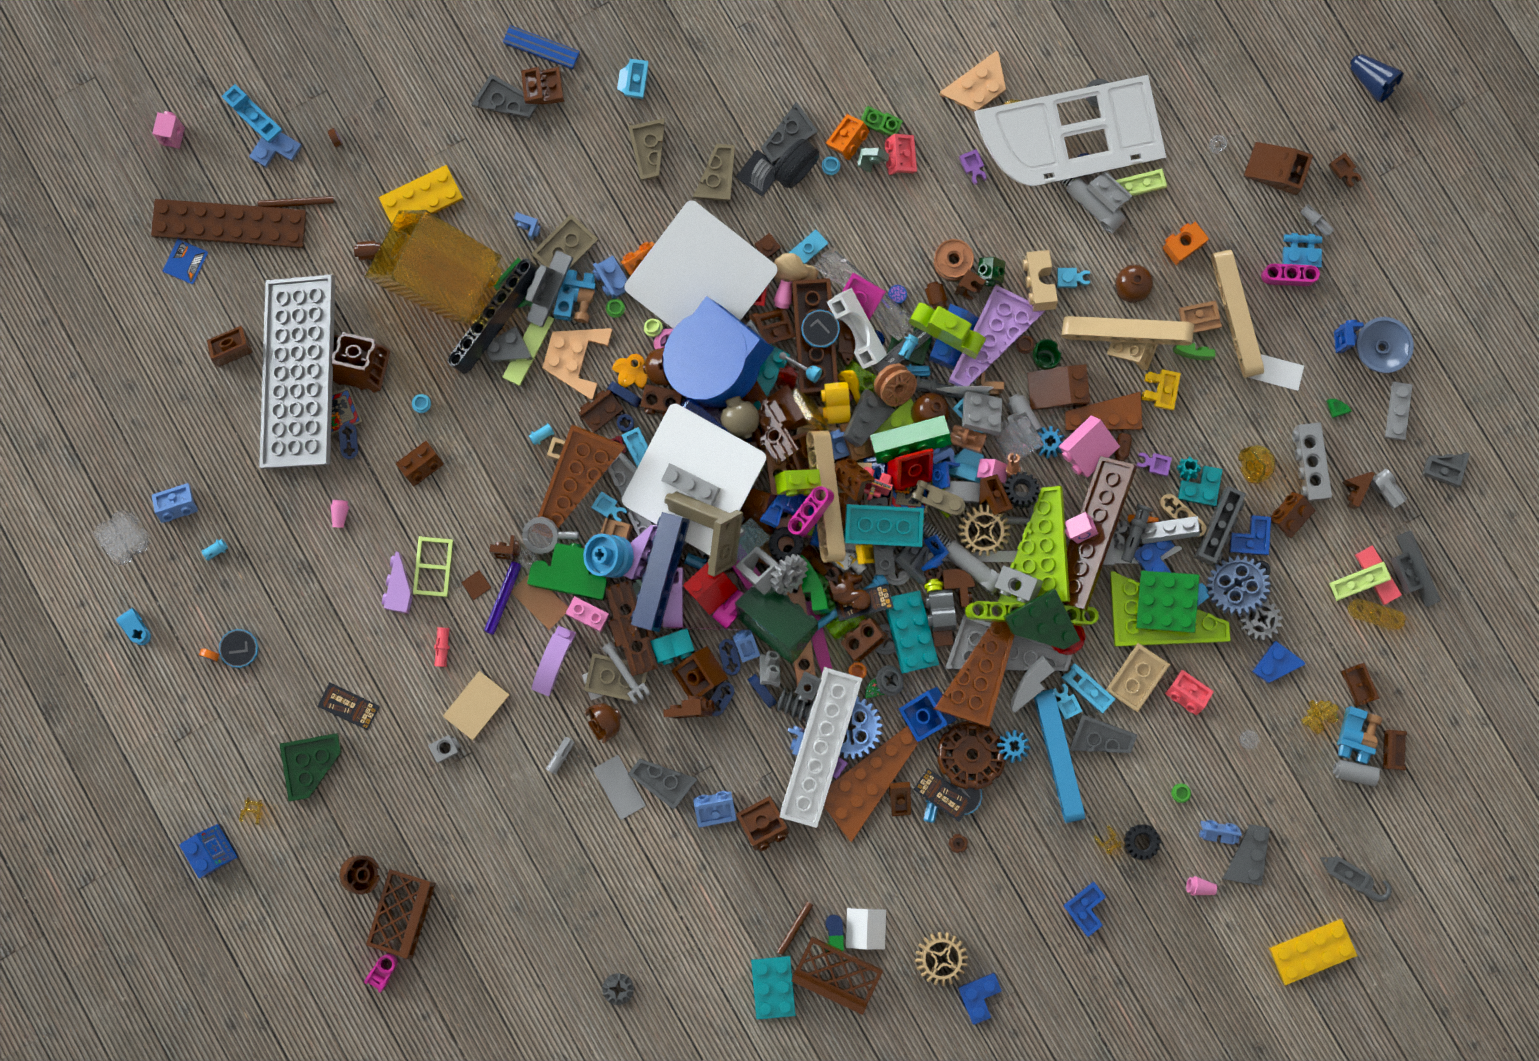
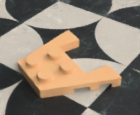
M605 328L552 332L542 367L543 370L593 401L598 384L579 378L589 342L608 347L613 330Z

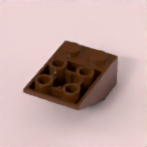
M1255 142L1243 177L1297 195L1302 190L1313 155L1295 148Z

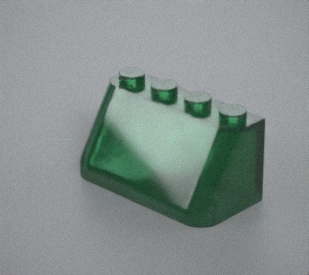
M752 586L735 602L739 620L791 664L798 659L818 630V621L814 616H808L798 603L794 604L790 601L787 594H779L772 587L763 595L756 587Z

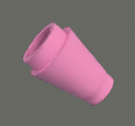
M780 281L773 300L775 302L774 306L789 309L790 304H792V281Z
M332 500V504H330L332 527L344 528L349 510L348 501Z
M1194 876L1193 878L1189 877L1187 880L1186 891L1191 893L1192 896L1215 895L1217 885Z

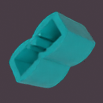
M687 628L651 641L658 664L662 663L663 666L673 663V659L680 656L681 659H686L695 651Z

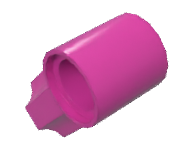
M737 590L725 604H722L715 611L712 617L727 629L750 599Z

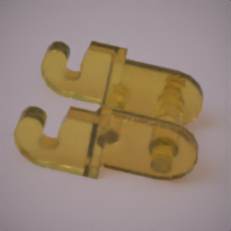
M248 797L244 801L246 804L245 808L241 809L239 821L243 822V816L248 811L257 814L255 825H259V819H261L262 813H259L261 806H263L262 800H259V802L251 801L250 797ZM249 804L257 806V809H248Z
M1108 825L1107 829L1112 834L1111 838L1105 843H1102L1096 835L1094 839L1097 840L1100 847L1103 846L1106 849V854L1112 855L1114 849L1117 847L1122 848V846L1120 845L1121 841H1117L1115 838L1117 835ZM1114 840L1115 844L1108 848L1106 845Z

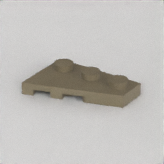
M665 118L628 126L641 182L659 178Z
M715 145L697 190L693 195V199L731 201L735 145Z

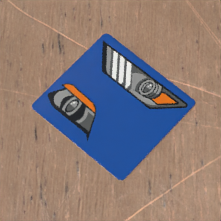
M177 239L162 271L193 284L208 252Z

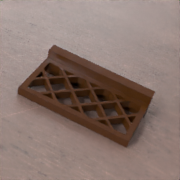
M389 869L366 946L389 952L402 958L413 959L436 882ZM393 875L399 876L403 884L394 888L391 883ZM413 881L420 882L418 891L412 894L408 884ZM405 887L409 896L400 901L396 891ZM393 893L397 903L388 908L385 900L388 895ZM411 899L414 905L413 909L406 913L402 903ZM399 906L403 915L394 920L390 910ZM387 912L391 922L382 927L379 919L381 915ZM405 918L408 924L407 928L400 932L396 922ZM393 925L397 935L388 939L384 929ZM381 931L385 941L379 945L372 943L375 934ZM399 937L402 943L400 951L394 950L390 941Z
M811 937L791 981L863 1015L883 970L815 937ZM813 943L820 946L823 953L813 956L811 952ZM835 953L839 955L841 961L831 964L828 955ZM825 956L828 966L818 969L815 959ZM812 961L815 970L807 972L801 968L803 963ZM846 963H856L859 970L849 973ZM843 965L846 974L836 977L833 968ZM829 969L833 978L829 980L822 979L819 972ZM871 970L877 973L875 979L866 981L863 972ZM860 973L864 983L854 986L850 976ZM848 978L851 987L843 989L839 987L837 981ZM865 986L868 992L866 998L858 996L855 989Z

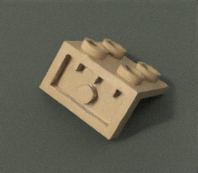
M1111 342L1107 354L1112 357L1135 362L1140 369L1148 371L1158 344Z

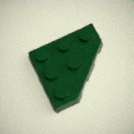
M1056 589L1044 593L1003 616L1011 633L1060 649H1066L1080 641Z
M339 733L280 744L288 801H297L311 797L342 753Z

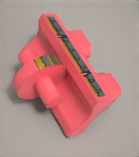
M865 467L864 469L873 476L875 470ZM882 473L879 480L875 479L874 482L866 484L864 493L868 494L866 500L871 501L872 496L880 498L881 494L888 496L893 486L891 485L892 476Z

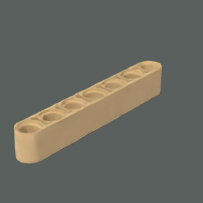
M1230 249L1212 253L1211 261L1242 375L1244 378L1263 374L1264 365L1233 252Z
M1066 316L1063 318L1061 337L1070 340L1191 345L1194 324L1182 321Z
M809 431L806 435L810 470L819 469L821 485L832 490L834 493L833 502L816 523L820 556L823 562L844 561L846 551L831 435L829 431ZM825 491L820 494L821 501L826 497Z

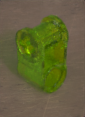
M851 361L845 370H853L859 380V390L863 392V390L868 389L873 393L876 376L862 369L858 363ZM872 381V385L865 386V382Z

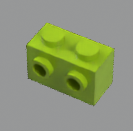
M819 469L787 470L775 476L777 495L791 497L804 494V496H809L813 489L822 486Z

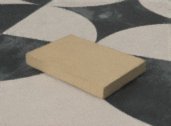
M1137 643L1106 688V691L1138 712L1170 664Z
M479 671L443 717L474 741L510 695Z

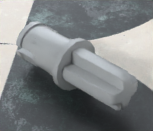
M1310 204L1301 210L1300 213L1312 223V227L1315 225L1327 237L1333 233L1334 229L1322 218L1323 215L1316 212Z
M565 737L558 750L553 752L554 756L545 769L556 775L564 760L567 761L566 757L575 742L569 737Z

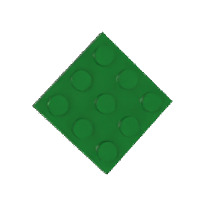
M1141 571L1136 628L1195 633L1200 575Z

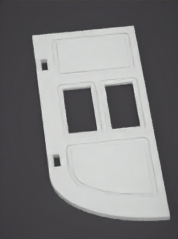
M1148 75L974 111L984 143L995 162L1011 179L1026 186H1038L1166 158ZM1092 96L1097 97L1101 118L1061 126L1057 104ZM1104 129L1109 151L1069 159L1064 137ZM1139 154L1140 159L1131 160L1130 156ZM1044 174H1053L1052 178L1044 179Z

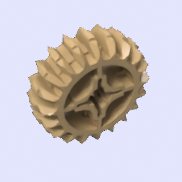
M980 504L979 511L973 506V514L966 511L965 513L969 518H961V521L965 524H959V528L964 529V531L959 532V536H965L961 539V543L968 541L965 546L966 549H969L971 546L973 547L971 553L974 554L976 549H978L979 556H982L983 550H986V555L990 556V549L996 554V546L1002 550L1003 545L1001 542L1008 543L1004 536H1010V532L1005 531L1010 528V525H1004L1008 521L1007 517L1001 519L1004 513L994 516L992 511H990L989 504H987L986 510H983V505ZM988 515L993 518L987 522H981L976 517ZM971 522H973L977 528V532L974 534V537L972 539L970 538L968 533V528ZM997 522L1001 528L998 538L991 532ZM980 526L984 528L989 526V535L985 532L980 534ZM982 538H987L993 543L980 545L976 542Z
M941 932L937 933L938 938H935L932 933L930 934L931 941L925 937L923 940L927 944L924 946L919 943L918 945L923 950L922 952H915L917 955H921V958H916L915 962H921L922 965L916 968L917 970L924 969L920 974L922 977L928 974L927 982L934 978V985H937L938 981L941 980V985L945 986V979L948 980L949 984H953L951 977L954 976L956 980H959L960 978L956 973L964 974L965 972L960 967H967L968 965L962 962V959H968V956L961 954L966 951V948L959 949L962 941H958L955 944L954 942L957 937L952 936L949 940V933L947 932L944 938H942ZM939 942L947 943L939 952L930 948ZM952 947L955 949L957 954L956 964H954L949 959V953ZM927 953L934 959L931 971L926 965ZM933 953L942 956L944 953L946 955V957L944 958H946V961L950 964L944 962H940V964H938V959H936L937 957L933 955ZM943 966L953 969L948 974L936 975L937 971Z

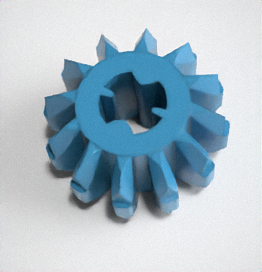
M1052 426L1049 427L1048 431L1045 427H1042V433L1036 432L1037 438L1033 439V443L1038 444L1034 447V450H1041L1038 454L1039 456L1046 453V459L1050 458V453L1056 458L1057 452L1062 453L1059 446L1064 441L1060 440L1065 436H1058L1057 434L1060 430L1057 429L1053 432ZM1047 439H1051L1050 442L1053 441L1051 446H1047L1048 443H1045Z
M1013 730L1012 736L1009 731H1006L1007 739L1004 736H1000L1004 744L997 743V747H1004L1003 750H1000L999 754L1006 752L1003 759L1007 760L1010 756V763H1014L1015 757L1018 762H1021L1020 754L1024 757L1028 756L1023 750L1030 749V746H1024V743H1027L1029 739L1022 740L1023 732L1017 737V730ZM1010 742H1011V743H1014V742L1017 743V744H1016V747L1018 748L1017 751H1016V750H1013V751L1010 750V749H1011V746L1009 745Z

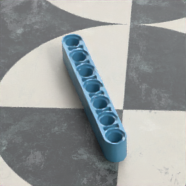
M1053 689L1044 690L1034 697L1062 815L1066 824L1084 820L1085 813L1056 696Z

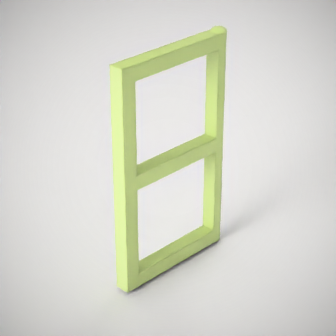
M419 536L413 595L448 596L453 548L452 539ZM422 541L449 543L446 566L420 564ZM419 568L446 570L444 592L417 590Z

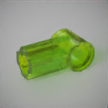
M864 615L839 621V618L827 625L826 628L836 640L850 629L856 628L866 618Z

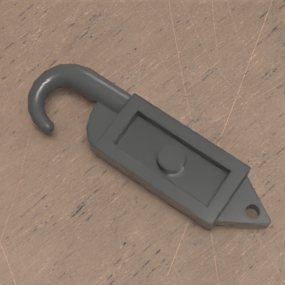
M1339 856L1320 857L1327 870L1326 873L1377 902H1384L1390 898L1392 888L1386 880L1383 881L1387 888L1386 893L1379 895L1372 891L1374 881L1371 875Z

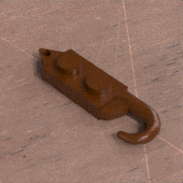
M838 319L840 328L838 334V355H841L846 366H848L855 356V338L850 327L844 321Z

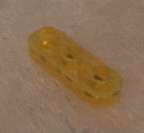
M1356 599L1348 605V613L1351 617L1391 630L1402 628L1406 622V618L1401 611L1366 600ZM1357 605L1362 607L1361 612L1357 611ZM1376 611L1380 612L1379 618L1375 616ZM1395 616L1399 619L1398 623H1395L1393 620Z

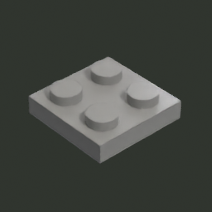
M967 390L964 393L962 427L998 435L1001 432L1002 398Z

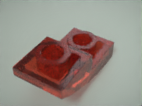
M790 366L780 367L776 384L783 387L789 385L795 389L799 374L795 372V368Z

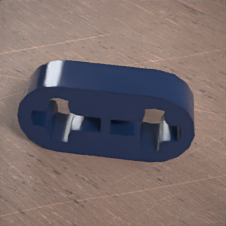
M611 381L607 388L613 395L635 408L642 401L640 397L614 381Z
M347 422L339 428L340 451L344 458L353 459L358 454L357 429L354 424ZM346 426L353 429L348 440L346 433L342 432V430L346 429ZM347 442L351 443V448H355L351 456L348 455V452H344V449L348 447Z
M730 639L722 640L719 644V652L723 669L730 676L736 675L740 671V661L736 645ZM724 643L733 646L730 649L731 656H727L726 650H722L725 647ZM732 658L733 664L738 666L734 672L726 668V666H729L728 659Z
M756 674L747 679L769 709L777 704L768 689L760 684V679Z
M728 682L721 683L710 699L714 701V704L718 700L722 701L719 705L721 711L712 712L714 717L720 716L724 712L734 695V687ZM729 686L731 694H726L723 699L720 698L722 695L721 688Z

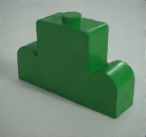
M557 543L555 544L551 566L542 560L535 561L531 565L527 585L604 601L607 580L605 577L596 576L592 573L590 575V571L587 570L584 563V548H581L582 545L577 543H570V545Z

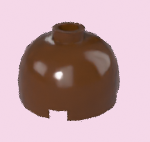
M1137 264L1123 268L1115 280L1118 296L1129 303L1145 300L1153 288V277L1150 271L1144 266Z
M665 347L650 352L643 365L644 373L647 374L650 381L660 386L671 385L663 367Z
M926 393L919 396L911 408V417L914 423L943 415L947 422L950 416V406L947 400L937 393Z
M598 703L585 710L586 717L590 716L591 721L588 724L598 740L603 739L602 743L611 740L620 731V719L622 717L618 709H613L612 706L605 703Z
M355 855L348 858L342 864L339 871L341 885L345 890L353 894L363 895L372 892L380 878L377 870L379 869L378 864L373 858L365 855Z

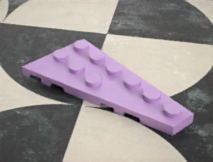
M995 285L973 331L983 335L986 341L976 359L964 353L961 354L948 382L956 386H970L1046 310L1033 312V307L1029 305L1028 300Z

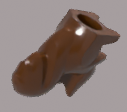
M846 571L844 578L838 575V584L828 581L829 586H827L831 601L843 605L851 604L853 608L858 610L866 609L871 603L869 593L862 589H854V585L862 582L863 576Z

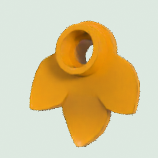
M631 354L627 358L618 359L613 364L612 370L619 373L618 383L622 387L626 388L635 383L642 389L647 383L648 377L643 370L645 360L641 355ZM633 360L638 361L637 367L632 365Z

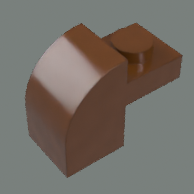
M960 569L942 570L943 590H958L960 609L966 608L969 603H972V593L968 592V589L975 587L973 578L967 572Z

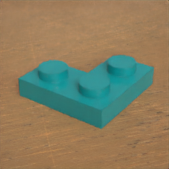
M1204 465L1202 467L1200 483L1181 480L1178 499L1215 507L1223 469Z

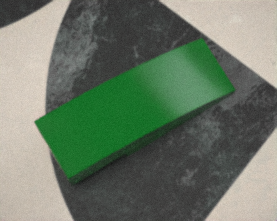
M800 555L807 562L806 567L808 571L805 572L807 577L802 579V590L805 597H811L812 611L815 615L831 613L826 591L820 578L806 558Z

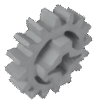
M792 554L791 557L787 555L785 561L780 560L779 566L775 565L776 571L771 572L773 577L770 579L772 583L770 586L779 594L786 595L787 592L791 594L794 588L797 590L798 586L803 584L802 579L807 577L805 574L808 571L806 567L807 562L799 555Z
M1268 599L1267 602L1262 603L1263 608H1266L1269 612L1263 611L1260 607L1256 606V613L1251 612V621H1249V615L1247 616L1245 612H1242L1241 615L1244 618L1239 620V622L1244 623L1241 629L1248 630L1247 636L1253 634L1254 640L1259 636L1260 640L1263 641L1265 640V635L1270 639L1272 638L1271 632L1273 634L1278 633L1276 627L1282 626L1278 623V620L1283 618L1277 615L1280 609H1274L1275 603L1269 605ZM1263 616L1264 620L1262 622H1258L1257 619ZM1271 618H1273L1272 626H1270ZM1253 627L1259 628L1262 632L1254 630Z

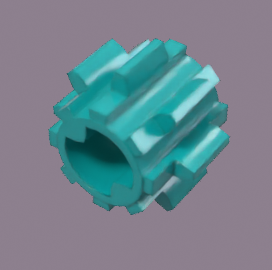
M1191 456L1188 459H1181L1180 465L1176 468L1178 473H1180L1179 478H1185L1187 481L1190 478L1197 479L1198 472L1201 471V467L1197 464L1199 460H1194Z

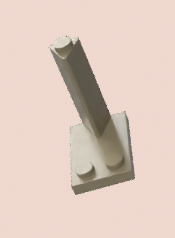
M677 491L672 494L668 493L665 496L664 503L667 504L670 512L713 529L711 552L708 560V574L715 577L736 565L743 512L735 510L729 513Z

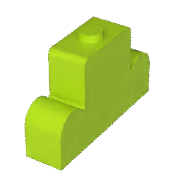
M918 303L908 322L973 359H976L986 341L983 335L970 330L972 326L970 322L940 306L934 310L924 303Z

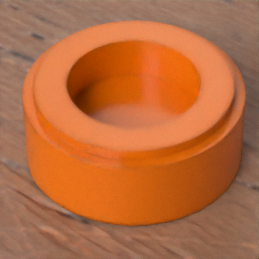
M204 648L200 650V657L213 662L218 661V653Z

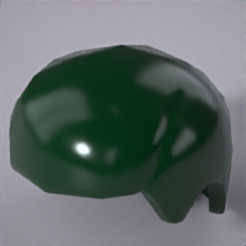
M1042 339L1036 344L1032 357L1040 369L1048 370L1059 365L1062 353L1058 350V343L1051 339Z

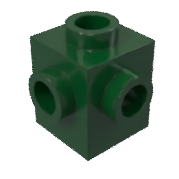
M994 256L979 258L977 275L986 280L984 286L995 287V284L1003 283L1006 261Z

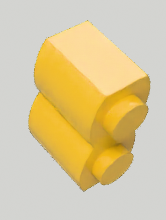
M847 382L824 384V390H821L822 402L825 401L826 406L822 407L823 419H827L828 424L849 422L851 416Z

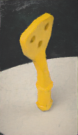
M844 370L837 375L838 379L841 382H847L848 388L851 390L857 404L860 399L859 380L853 370Z

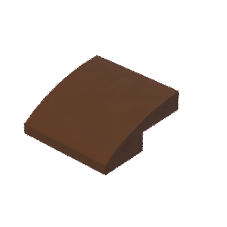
M539 67L521 70L524 101L526 104L565 102L559 67L542 71Z

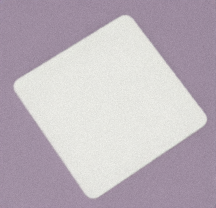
M688 201L626 281L625 291L673 329L683 319L692 315L706 296L722 305L736 318L741 320L777 274L778 269L771 260L695 201Z
M672 404L669 406L622 497V503L627 508L657 524L662 512L680 516L668 510L667 504L664 503L665 496L668 493L672 494L677 491L694 499L697 498L661 481L670 463L721 488L713 504L714 507L729 513L735 510L740 511L766 462V455L763 451L679 404ZM690 520L685 541L710 555L713 529Z

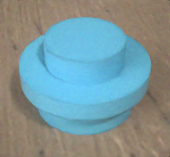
M833 156L826 157L822 162L823 172L827 175L837 174L840 170L839 160Z
M418 394L412 400V407L418 413H425L431 407V400L425 394Z

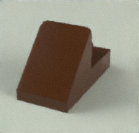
M1368 472L1342 482L1344 485L1355 489V491L1352 490L1349 494L1348 501L1350 502L1347 507L1354 510L1360 507L1375 473Z
M998 474L980 480L979 503L984 504L988 502L994 516L1013 509Z
M910 782L890 783L889 794L892 817L911 815Z

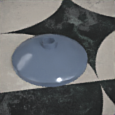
M1378 317L1372 319L1361 328L1356 340V349L1360 360L1369 369L1378 373H1392L1400 370L1409 362L1413 354L1414 342L1410 331L1402 322L1390 317ZM1379 345L1384 347V351L1379 350Z

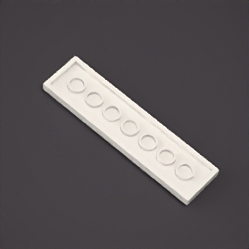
M824 667L821 676L822 680L813 702L780 811V818L817 828L862 682L861 677Z

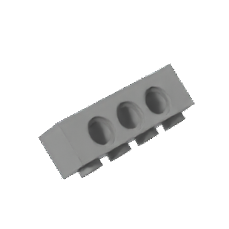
M1321 422L1297 425L1294 431H1292V438L1297 446L1295 458L1299 460L1300 466L1298 468V477L1302 480L1301 495L1308 502L1328 500L1332 498ZM1305 440H1309L1312 443V448L1305 446ZM1308 458L1314 460V467H1310L1308 465ZM1311 477L1317 479V486L1310 483Z

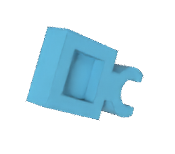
M1058 268L1057 288H1076L1077 283H1080L1082 286H1088L1090 281L1083 280V276H1088L1090 271L1084 270L1081 273H1077V268Z
M602 491L591 506L593 510L606 518L612 514L614 519L620 522L622 520L617 517L618 512L627 514L625 508L615 507L618 501Z
M1062 684L1063 693H1058L1056 688L1053 690L1055 696L1060 699L1057 702L1058 708L1064 720L1082 712V709L1075 695L1068 696V687L1066 684Z

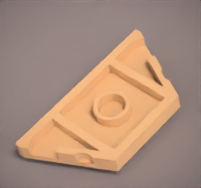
M995 51L940 91V95L955 101L960 106L967 107V109L973 112L981 110L1006 91L999 52Z

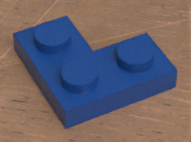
M1250 516L1249 534L1230 533L1229 552L1269 555L1271 517Z
M1170 540L1146 543L1136 550L1134 558L1144 571L1171 573L1160 557L1171 550L1174 545Z
M1092 882L1063 905L1087 937L1103 926L1091 909L1105 899L1106 896L1095 882Z
M995 973L958 987L973 1025L991 1018L984 999L1002 992Z

